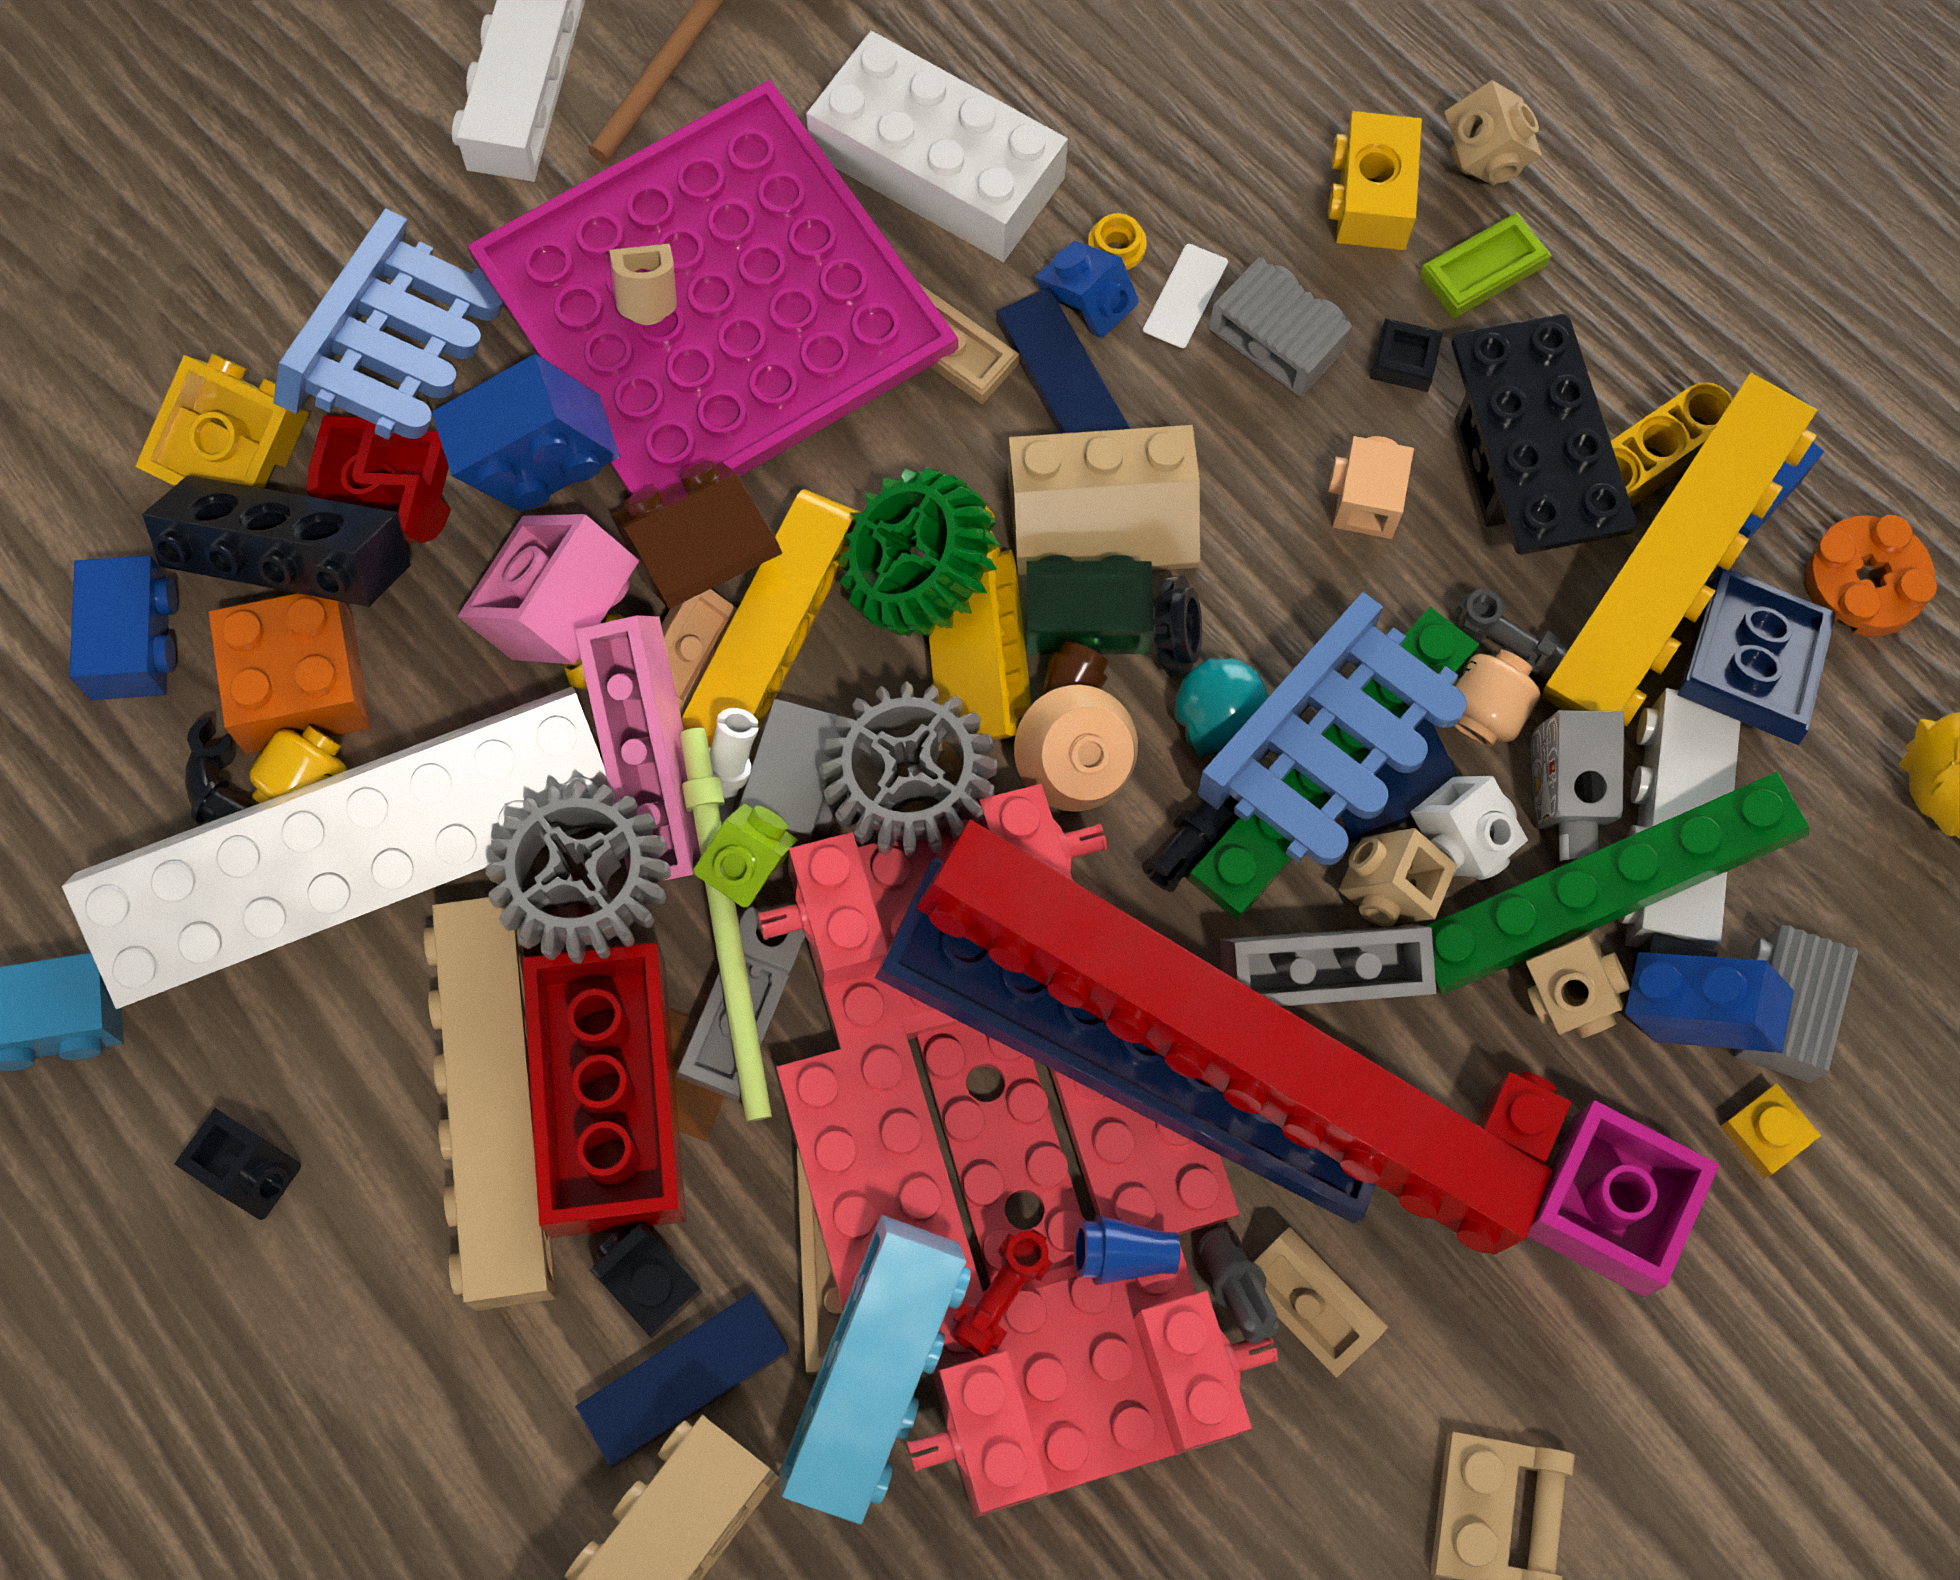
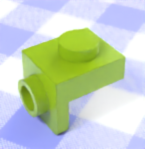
M744 803L724 821L694 867V874L741 907H748L754 901L770 875L785 861L789 855V848L794 847L798 839L786 831L788 829L787 823L776 813L762 806L751 808Z

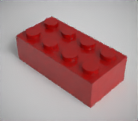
M657 942L628 947H610L611 951L608 959L600 958L595 949L586 950V955L581 963L572 962L568 952L560 953L554 960L548 959L544 955L522 957L539 1226L551 1238L616 1231L625 1226L628 1229H633L640 1223L650 1227L687 1222L666 967Z

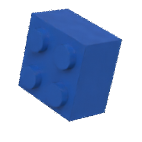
M537 354L531 355L432 411L451 475L519 512L543 505L553 493L574 482H582L593 478L600 472L601 467L620 458L600 395Z

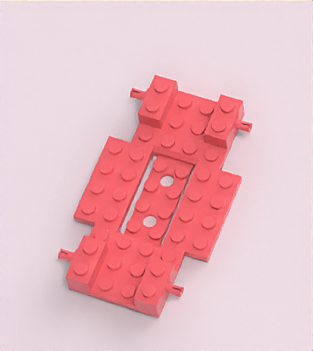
M1042 783L994 795L991 798L979 799L978 803L983 809V818L977 824L1072 881L1073 878L1070 872L1072 858L1107 850V841L1105 835H1102L1104 830L1101 824L1063 833L1062 828L1052 817ZM961 820L963 822L964 827L969 822L966 820ZM946 831L940 833L942 850L938 853H933L929 849L927 839L916 841V855L910 858L905 856L903 841L895 840L892 850L884 855L878 850V842L857 847L854 834L850 832L789 848L788 874L795 895V904L762 913L757 912L764 940L803 930L809 944L839 1050L776 1066V1073L842 1310L881 1214L958 1242L967 1260L964 1267L971 1270L968 1288L960 1306L957 1309L948 1307L938 1331L944 1333L945 1340L940 1359L932 1372V1376L945 1417L946 1431L912 1442H906L909 1456L934 1448L937 1450L912 1458L910 1462L914 1473L918 1472V1470L955 1459L961 1473L973 1518H977L1225 1441L1251 1430L1252 1426L1240 1392V1372L1271 1362H1277L1278 1354L1276 1348L1253 1355L1249 1354V1352L1269 1347L1274 1343L1273 1339L1264 1338L1259 1344H1253L1247 1340L1230 1344L1228 1338L1219 1328L1208 1291L1196 1294L1181 1245L1180 1263L1176 1274H1157L1095 1285L1092 1278L1078 1277L1074 1261L1075 1236L1079 1222L1085 1221L1081 1214L1068 1172V1162L1061 1150L1048 1108V1098L1042 1089L1034 1060L875 978L927 866L934 857L943 861L955 839L951 838ZM916 1038L989 1285L1002 1267V1257L998 1254V1250L1008 1234L1016 1235L1020 1232L1035 1229L1047 1237L1048 1259L1052 1262L1050 1268L1041 1281L1034 1279L1023 1285L998 1324L1008 1332L998 1349L996 1350L992 1347L986 1357H979L973 1354L950 1336L951 1331L956 1325L953 1318L962 1304L965 1303L975 1308L986 1290L982 1291L910 1049L908 1040ZM978 1067H990L1000 1073L1004 1080V1091L1001 1096L991 1102H982L971 1096L966 1084L967 1076L971 1071ZM1050 1068L1096 1216L1102 1215L1158 1231L1176 1232L1178 1235L1233 1220L1240 1214L1219 1154ZM1026 1192L1039 1199L1043 1207V1217L1036 1227L1022 1230L1014 1227L1008 1221L1005 1215V1205L1012 1195Z

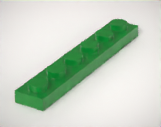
M1429 607L1407 631L1405 641L1401 647L1437 674L1445 666L1458 674L1467 660L1475 655L1480 644L1433 608ZM1373 679L1362 690L1399 719L1410 708ZM1334 723L1323 734L1326 739L1359 764L1371 752ZM1294 768L1283 780L1284 783L1319 810L1331 799V796ZM1255 814L1247 822L1239 818L1190 872L1188 881L1239 921L1293 860L1286 854L1291 842Z
M1777 771L1425 926L1432 928L1435 981L1441 994L1445 995L1809 836L1810 826Z

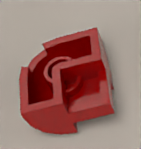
M323 416L308 468L306 492L315 498L397 512L405 543H425L434 540L444 529L451 512L450 507L441 499L449 466L438 431H428L423 437L417 439H409L393 433L388 440L375 434L376 424L361 417Z

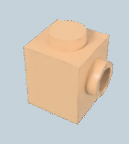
M1353 436L1346 458L1335 457L1330 475L1328 492L1338 494L1332 528L1392 539L1404 510L1414 448L1398 445L1395 441L1381 436L1368 438Z

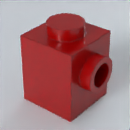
M1509 1072L1492 1088L1476 1125L1544 1164L1572 1102L1557 1095L1556 1086L1538 1075L1528 1072H1520L1519 1075Z

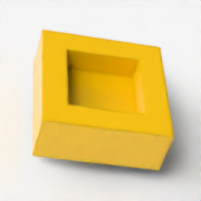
M1778 1083L1768 1088L1720 1126L1763 1179L1774 1174L1821 1137V1134Z

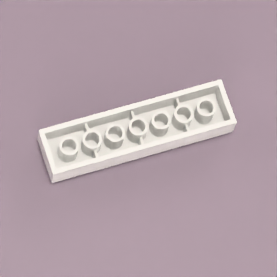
M573 686L315 782L288 794L267 800L75 872L62 885V889L116 1009H119L486 868L487 865L502 860L491 850V840L512 838V835L503 825L505 816L516 817L522 822L529 816L523 806L525 797L532 798L539 807L550 803L547 797V790L550 785L558 787L563 798L566 799L571 798L572 788L576 781L585 783L592 799L603 784L608 786L603 761ZM590 827L572 829L564 833L569 836Z

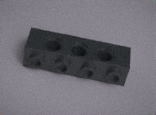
M187 475L142 514L160 567L370 607L411 566L398 514L394 511Z

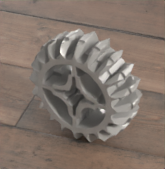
M906 681L900 689L901 698L890 699L886 688L880 686L876 690L877 705L871 707L866 701L856 698L853 702V711L857 720L838 716L834 724L836 732L840 737L826 738L824 741V753L831 760L820 765V774L822 780L831 783L823 791L826 803L828 805H840L835 813L837 823L844 827L857 822L854 830V837L857 842L863 844L877 833L879 834L878 850L880 853L888 854L892 850L894 841L899 840L903 841L905 856L912 858L917 852L916 841L927 839L929 849L933 853H938L942 850L940 833L946 831L951 838L956 840L964 829L960 818L966 821L971 819L976 823L982 820L983 809L977 801L994 796V785L986 779L997 774V761L989 756H985L993 749L991 736L983 733L976 734L981 727V718L978 714L973 712L960 717L962 700L957 695L949 698L941 706L938 704V688L933 684L925 690L923 698H914L913 687ZM900 729H917L912 735L904 738H897L887 734ZM943 739L956 751L963 766L961 777L956 786L945 780V771L935 764L936 759L939 757L938 746ZM863 754L873 760V767L882 774V778L877 783L879 793L873 801L863 793L855 780L856 769ZM909 762L917 764L920 762V773L913 776L909 770V777H898V765L905 763L908 769ZM912 801H923L933 806L917 812H898L905 804Z
M576 781L572 788L571 798L564 799L558 787L550 785L547 790V797L550 803L539 807L535 800L525 797L523 806L529 816L523 822L516 817L505 816V821L503 822L512 838L491 840V850L502 860L486 866V876L491 882L499 884L489 892L488 897L495 908H504L499 921L507 931L519 929L517 939L525 948H532L541 942V952L548 959L554 960L566 944L568 956L572 962L581 963L586 955V946L592 944L600 958L608 959L611 948L607 940L618 936L622 944L627 947L632 946L635 939L629 926L634 921L647 928L652 927L654 923L652 914L644 905L665 903L667 895L664 889L655 883L664 881L671 876V869L668 863L658 859L667 852L668 847L663 836L652 835L657 825L651 814L637 815L638 805L631 796L627 795L615 803V794L612 788L603 784L591 799L585 783ZM585 827L609 831L605 836L598 832L592 837L580 840L571 838L564 832ZM547 845L549 849L548 864L540 874L534 877L537 884L528 889V877L532 863L539 851ZM564 853H568L576 865L583 863L588 871L587 877L595 888L594 891H590L581 879L578 881L574 880L569 872L571 868L563 857ZM630 853L631 863L628 878L620 893L612 900L607 893V883L610 876L622 867L619 860ZM577 903L586 905L595 912L578 918H561L546 913L551 908L559 911L570 904Z

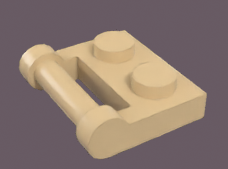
M1453 1431L1447 1433L1430 1575L1453 1580H1562V1576L1556 1575L1565 1477L1573 1476L1575 1454ZM1518 1469L1538 1472L1527 1569L1508 1566Z

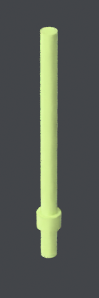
M691 728L680 732L688 780L682 783L686 811L693 812L700 857H702L722 826L719 808L725 805L721 778L713 776L705 728ZM705 882L745 1122L771 1118L772 1113L736 904Z

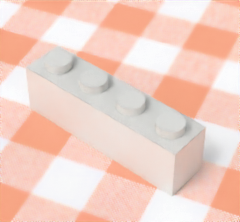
M496 0L493 14L485 15L481 26L482 51L478 62L470 64L467 73L466 88L468 98L465 109L456 112L452 125V140L454 145L460 148L467 171L535 181L585 0Z
M1669 688L1664 690L1651 708L1643 709L1637 728V744L1645 746L1643 766L1637 767L1631 786V802L1639 804L1637 825L1631 826L1627 837L1734 791L1740 721L1678 696L1679 690ZM1727 872L1619 918L1620 923L1627 924L1625 946L1639 948L1653 933L1657 932L1715 948L1721 943Z

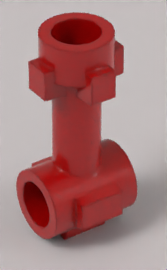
M1035 1229L1020 1232L1016 1235H1007L998 1250V1254L1002 1257V1267L975 1308L963 1303L953 1318L956 1325L951 1331L950 1336L957 1343L979 1357H986L992 1347L996 1350L1008 1333L998 1325L1023 1285L1034 1279L1041 1281L1052 1264L1048 1259L1047 1237Z

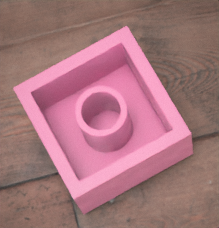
M586 514L522 516L457 617L511 660L575 665L576 661L581 659L575 629L602 622L608 610L618 604L627 593L630 586L629 577L640 560Z

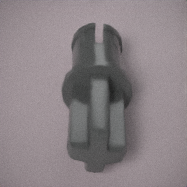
M1221 1227L1207 1232L1198 1244V1254L1213 1277V1294L1217 1302L1223 1307L1230 1309L1241 1333L1248 1342L1259 1344L1264 1338L1274 1339L1280 1330V1325L1276 1320L1277 1312L1265 1292L1266 1277L1261 1267L1249 1261L1235 1231L1232 1230L1228 1234V1229Z

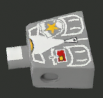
M1558 710L1529 733L1535 825L1537 829L1559 830L1560 863L1568 864L1598 851V829L1621 818L1623 811L1624 711Z

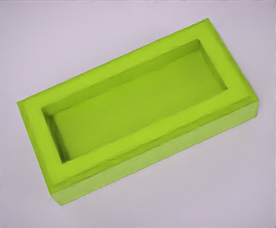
M1518 212L1427 262L1422 266L1419 276L1452 319H1455L1546 267L1552 255Z

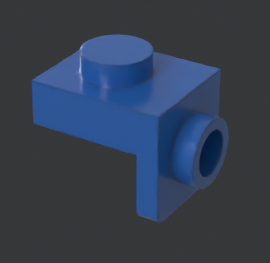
M1073 241L1068 247L1059 251L1054 260L1035 276L1040 291L1050 288L1057 301L1081 310L1090 332L1101 338L1108 334L1139 302L1121 257L1077 241Z

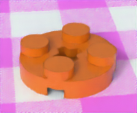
M1867 515L1855 516L1834 524L1814 547L1811 559L1807 562L1805 570V584L1812 603L1834 611L1836 613L1834 623L1839 619L1846 625L1857 628L1853 633L1866 637L1886 636L1904 629L1919 615L1936 594L1937 590L1933 562L1926 547L1913 534L1910 524L1902 517L1895 515H1886L1882 518ZM1864 564L1870 565L1879 571L1882 576L1880 580L1881 587L1875 588L1871 580H1860L1857 573L1864 567Z

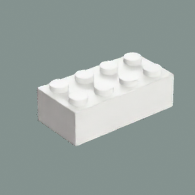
M872 30L806 113L809 134L834 168L1003 263L1065 179L1068 138Z

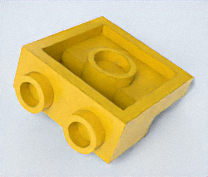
M211 353L206 363L184 355L135 467L173 486L178 484L187 475L265 488L274 465L286 467L310 412L300 408L296 414L274 404L276 383L263 378L258 388L242 380L246 368Z

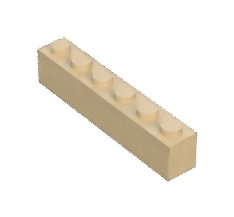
M489 897L432 905L434 927L424 928L426 959L430 967L437 966L439 988L438 990L429 991V1013L434 1030L442 1029L444 1054L434 1055V1078L438 1093L447 1094L449 1119L439 1121V1143L443 1159H452L454 1185L445 1186L444 1209L448 1226H457L459 1253H453L449 1256V1275L454 1295L463 1294V1303L475 1311L557 1299L552 1238L539 1226L522 962V957H526L525 947L517 939L519 929L510 931L505 929L499 921L504 908H495L490 902Z

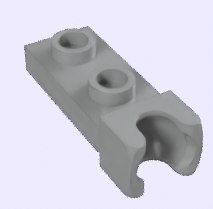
M749 907L745 909L739 927L761 1047L806 936L803 930L788 933L785 940L778 946L771 947L762 944L756 935L759 922L757 912L759 911L754 907ZM719 972L677 1071L676 1078L738 1102L741 1092L721 974Z

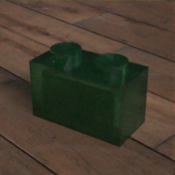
M1050 555L1041 558L1039 561H1027L1024 586L1026 654H1051L1052 652H1059L1063 641L1078 643L1099 654H1149L1154 632V623L1152 621L1154 619L1152 561H1136L1134 558L1126 555H1112L1100 561H1074L1068 556Z

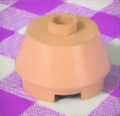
M1088 685L1059 687L1037 699L1022 717L1014 741L1015 764L1024 785L1029 787L1042 783L1048 805L1055 809L1071 812L1097 808L1113 799L1129 781L1138 756L1137 732L1128 711L1111 694Z

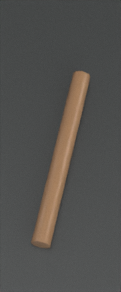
M695 0L589 146L588 151L592 157L601 163H607L724 0Z

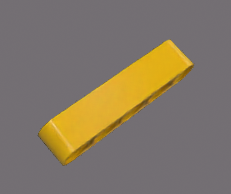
M806 489L798 493L775 536L783 554L760 565L681 718L684 730L705 728L708 747H711L718 724L716 723L718 715L728 708H740L755 716L758 720L757 728H759V732L774 699H776L842 568L836 559L849 550V547L844 542V534L852 532L856 524L850 513H858L860 511Z

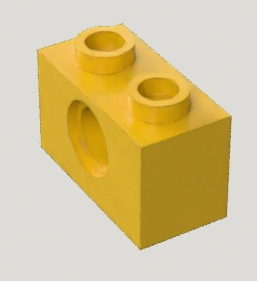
M1352 111L1346 135L1336 134L1331 168L1341 170L1340 184H1332L1328 206V219L1338 220L1336 243L1406 250L1416 220L1422 118ZM1368 179H1374V180H1377L1378 182H1372V181H1370V180H1368Z

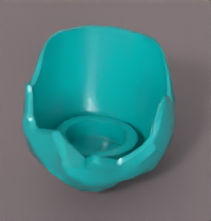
M1209 658L1192 669L1182 680L1175 698V710L1173 711L1175 720L1186 728V742L1194 748L1200 758H1203L1206 754H1217L1267 700L1268 692L1259 673L1253 667L1248 666L1243 660Z

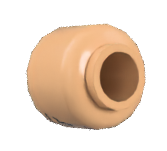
M1502 649L1499 650L1496 657L1486 654L1471 656L1453 684L1466 698V710L1459 723L1453 727L1468 738L1488 747H1493L1496 741L1509 742L1515 740L1540 700V690L1529 677L1533 667L1519 656Z

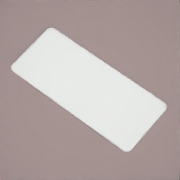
M1186 244L1143 331L1170 344L1185 348L1228 264V260L1195 245Z

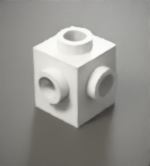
M1493 776L1452 777L1410 812L1422 835L1457 864L1453 876L1475 877L1478 880L1495 876L1509 865L1510 859L1508 857L1528 841L1516 819L1517 812L1514 805L1502 793Z

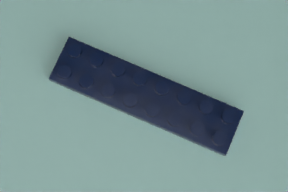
M936 857L932 859L876 973V979L1351 1223H1355L1365 1217L1376 1184L1364 1183L1353 1179L1341 1169L1340 1163L1317 1149L1305 1148L1290 1141L1285 1137L1282 1128L1258 1113L1251 1114L1233 1107L1226 1101L1223 1092L1199 1078L1194 1079L1180 1075L1167 1065L1163 1056L1141 1043H1130L1118 1038L1108 1029L1106 1022L1083 1008H1073L1060 1003L1050 995L1046 986L1025 973H1015L1000 967L990 958L988 951L965 937H953L936 928L928 915L916 909L942 863Z

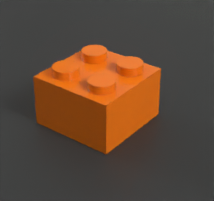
M297 593L208 611L224 728L245 754L263 751L272 736L281 729H290L302 735L307 726L310 725L328 737L371 729L354 619L345 602Z

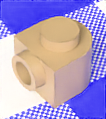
M670 244L609 250L613 292L617 310L622 316L631 319L637 324L652 325L661 322L676 309L677 296L674 262ZM639 269L650 270V272L639 273L635 271Z

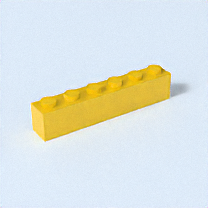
M1750 372L1547 682L1541 696L1543 699L1562 710L1624 711V726H1628L1647 697V694L1637 689L1649 669L1660 675L1662 674L1681 645V642L1671 637L1683 617L1694 623L1696 622L1715 592L1714 589L1708 587L1705 583L1718 565L1729 571L1748 542L1749 538L1739 533L1751 513L1763 519L1783 487L1773 481L1784 462L1796 468L1817 435L1806 428L1818 411L1817 409Z

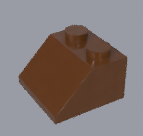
M713 461L696 464L680 474V482L660 492L657 488H649L637 492L624 501V509L611 515L627 550L640 560L636 569L641 580L668 609L783 554L776 538L740 477L723 462L716 465Z

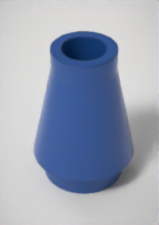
M1097 1215L1094 1222L1080 1221L1076 1230L1074 1245L1076 1273L1080 1278H1092L1095 1285L1157 1274H1176L1180 1263L1179 1236L1176 1232H1162L1102 1215Z

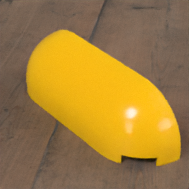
M986 506L985 509L989 511L992 517L995 519L994 513ZM999 547L987 554V557L993 561L997 570L983 573L980 582H982L987 593H973L968 599L972 613H959L955 611L952 628H941L935 625L932 635L929 636L933 685L939 691L938 704L942 706L949 698L957 695L962 700L960 717L976 712L981 718V727L976 734H989L993 741L1015 736L1019 718H1022L1031 706L1016 563L1011 549L1001 552Z

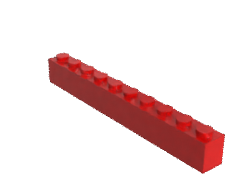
M971 819L951 845L916 909L928 915L932 924L940 931L953 937H965L988 951L990 958L1000 967L1015 973L1023 972L1046 986L1050 995L1060 1003L1073 1008H1083L1106 1022L1108 1029L1118 1038L1130 1043L1143 1044L1163 1056L1167 1065L1175 1072L1188 1078H1199L1223 1092L1224 1098L1233 1107L1251 1114L1258 1113L1281 1127L1285 1137L1293 1143L1305 1148L1321 1151L1339 1162L1341 1169L1348 1176L1360 1182L1376 1184L1396 1196L1399 1204L1408 1212L1422 1218H1432L1456 1232L1457 1239L1466 1247L1481 1253L1495 1255L1526 1240L1553 1170Z

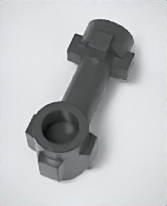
M1479 589L1472 594L1466 593L1453 613L1457 617L1455 626L1476 642L1483 641L1489 636L1527 660L1526 662L1533 667L1529 674L1531 678L1535 680L1537 675H1539L1546 681H1549L1568 652V649L1559 644L1561 638L1548 631L1540 640L1502 616L1504 610L1502 599L1491 590Z

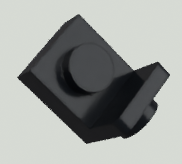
M217 1108L213 1109L174 1163V1165L206 1187L259 1220H263L268 1216L301 1169L300 1162Z
M640 1223L632 1231L626 1226L622 1227L607 1238L595 1253L599 1261L590 1270L651 1338H654L703 1292L643 1223Z

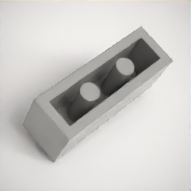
M1410 924L1392 927L1220 939L1222 971L1279 1006L1436 994L1431 927Z

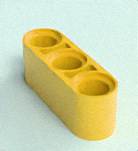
M1710 382L1697 383L1611 440L1632 507L1688 469L1733 400L1728 391ZM1691 416L1700 418L1707 425L1696 422ZM1645 447L1656 449L1661 453L1662 457L1652 455Z

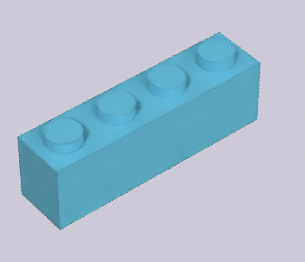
M881 1214L779 1470L782 1498L862 1525L870 1502L877 1505L882 1502L892 1476L893 1464L887 1462L895 1439L896 1437L903 1440L907 1438L917 1415L919 1400L913 1397L921 1374L922 1372L932 1374L940 1359L945 1335L938 1331L948 1307L957 1309L960 1306L968 1288L971 1270L964 1267L967 1260L958 1242Z

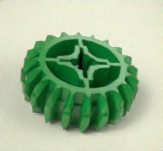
M927 467L921 473L916 470L904 469L899 481L883 478L882 493L880 495L865 493L867 507L863 512L850 513L856 524L852 532L844 534V542L849 547V550L836 559L842 566V569L847 571L839 583L845 588L846 592L851 594L849 603L858 612L862 613L863 616L867 617L868 622L881 629L887 628V630L900 636L906 635L910 637L913 632L918 635L931 636L935 625L941 628H952L955 611L959 613H972L968 599L973 593H987L980 581L983 573L997 570L993 561L987 557V554L1000 546L995 535L990 533L997 522L991 513L985 509L987 503L983 500L982 496L970 487H967L968 484L957 476H949L939 470H931ZM915 547L924 552L925 557L920 558L910 551L911 548Z

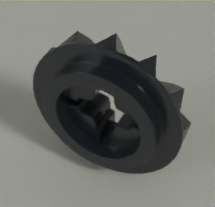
M1181 575L1162 579L1158 587V595L1154 600L1155 618L1152 620L1155 625L1154 642L1158 647V660L1169 676H1186L1191 671L1193 663L1198 661L1202 646V615L1199 598L1195 589L1190 588L1186 577Z

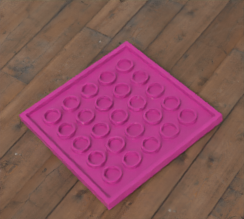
M771 80L762 83L467 245L471 258L502 301L504 308L534 353L600 395L620 454V458L609 463V466L629 496L649 488H657L660 492L680 482L679 476L683 471L706 461H713L715 465L723 462L740 477L959 349L956 334ZM670 244L674 262L677 307L659 323L652 325L637 324L631 319L622 316L617 310L613 292L609 250ZM639 269L635 272L644 273L650 272V270Z

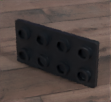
M1559 314L1456 333L1451 345L1466 394L1454 423L1486 527L1506 523L1514 550L1519 555L1632 534L1637 527V520L1569 315Z

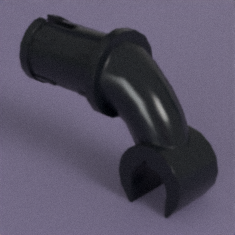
M211 717L199 720L192 725L187 738L191 753L185 768V786L189 802L192 806L191 818L197 823L211 822L254 806L229 790V782L226 779L218 777L219 770L229 766L236 757V742L228 733L220 744L205 748L206 742L216 733Z

